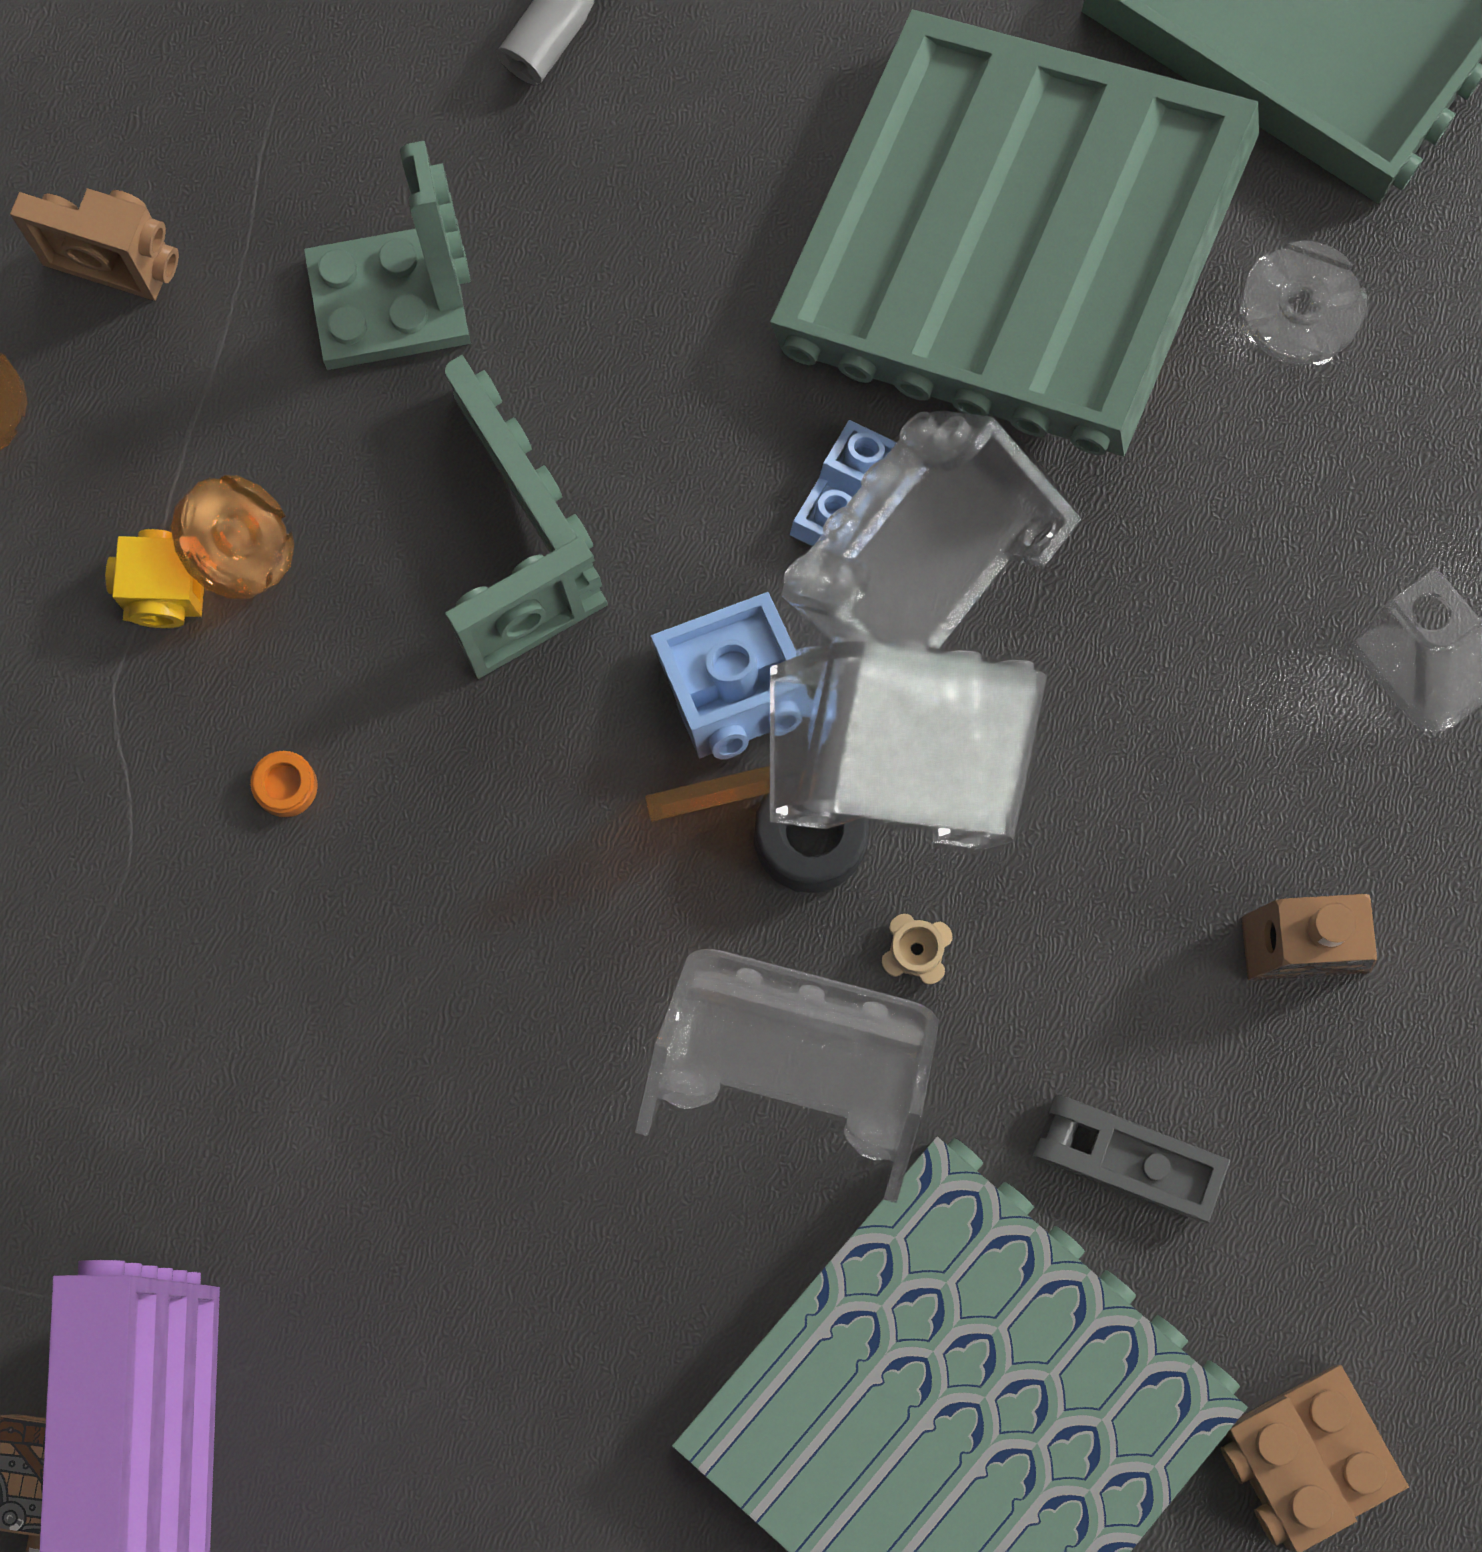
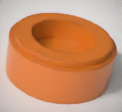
M276 751L266 755L257 763L251 775V791L254 798L265 811L278 817H292L302 813L312 804L317 793L318 783L314 770L302 756L294 752Z

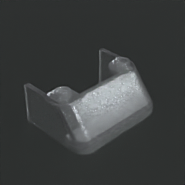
M702 949L694 951L686 959L655 1043L635 1133L649 1135L661 1099L679 1108L693 1109L713 1102L718 1096L721 1084L847 1118L844 1135L857 1152L869 1159L891 1161L884 1200L897 1203L922 1117L939 1027L938 1018L930 1009L911 1000L722 950Z

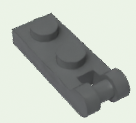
M1054 1095L1048 1114L1053 1119L1046 1139H1038L1032 1155L1033 1158L1204 1224L1210 1222L1231 1161L1230 1159L1074 1099ZM1078 1127L1096 1132L1089 1154L1071 1148Z

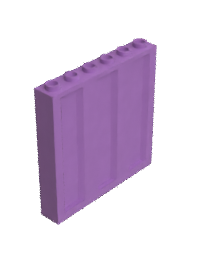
M84 1260L78 1261V1275L53 1276L39 1552H210L220 1287L201 1285V1273L173 1270V1268H158V1266H144L141 1263H125V1261Z

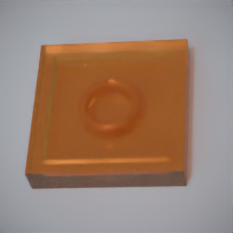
M762 765L643 794L648 818L652 822L780 791L774 765Z

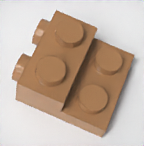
M87 188L78 209L76 205L57 195L44 194L42 199L19 192L10 213L43 266L154 301L158 296L162 283H169L175 274L179 252L177 248L166 245L164 242L166 234L165 223L152 219L145 203L129 193L112 190L107 195Z
M1334 1365L1242 1415L1225 1435L1228 1444L1221 1447L1224 1459L1240 1484L1250 1481L1262 1505L1254 1509L1266 1536L1275 1547L1283 1543L1286 1549L1291 1552L1305 1551L1357 1522L1355 1517L1409 1488L1342 1365Z

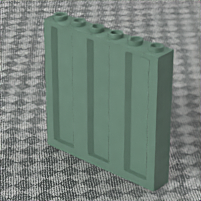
M912 9L770 321L781 350L789 358L802 364L814 365L816 361L838 367L844 375L859 382L868 383L872 379H877L893 384L901 393L917 400H928L931 396L950 402L957 410L974 418H986L989 414L1011 421L1015 428L1028 435L1043 437L1046 433L1069 439L1076 448L1089 454L1104 455L1107 451L1124 457L1258 138V101Z

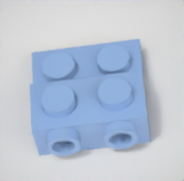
M769 592L651 635L654 649L674 693L679 713L699 759L711 754L718 759L733 758L747 748L749 740L772 731L779 737L794 735L807 725L809 717L818 714L812 684Z

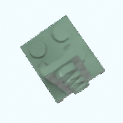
M425 141L409 143L400 148L401 161L411 193L409 205L415 229L304 249L323 362L327 370L471 344L460 284L471 282L464 245H462L443 163L430 164Z
M460 355L451 360L445 368L447 379L454 389L455 401L550 552L546 556L535 555L525 559L514 568L512 575L489 588L478 587L467 592L457 601L454 608L445 612L466 660L477 678L480 679L608 606V603L600 590V587H602L601 579L592 562L595 559L590 551L594 546L585 527L576 514L565 518L556 502L563 497L558 485L545 465L535 470L525 454L530 452L532 447L518 421L513 417L505 422L495 406L501 404L502 399L485 370L474 374L464 356Z

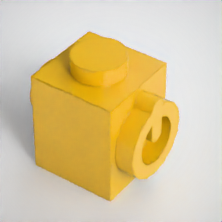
M145 529L139 531L138 537L118 536L116 557L110 556L106 564L105 580L107 592L113 594L115 601L124 610V621L153 628L180 627L184 625L185 617H202L206 556L194 539L177 538L174 533L165 530Z

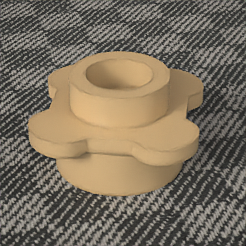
M909 914L896 916L891 921L889 927L893 935L891 948L882 958L884 970L893 977L900 976L903 973L918 976L923 983L928 985L939 982L945 974V968L941 963L944 948L952 941L950 928L943 922L931 924L923 920H914ZM915 943L921 944L923 953L920 955L913 954L911 946Z

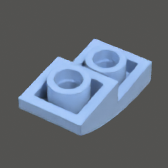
M849 420L825 459L819 479L795 517L790 536L845 562L899 461L904 446Z

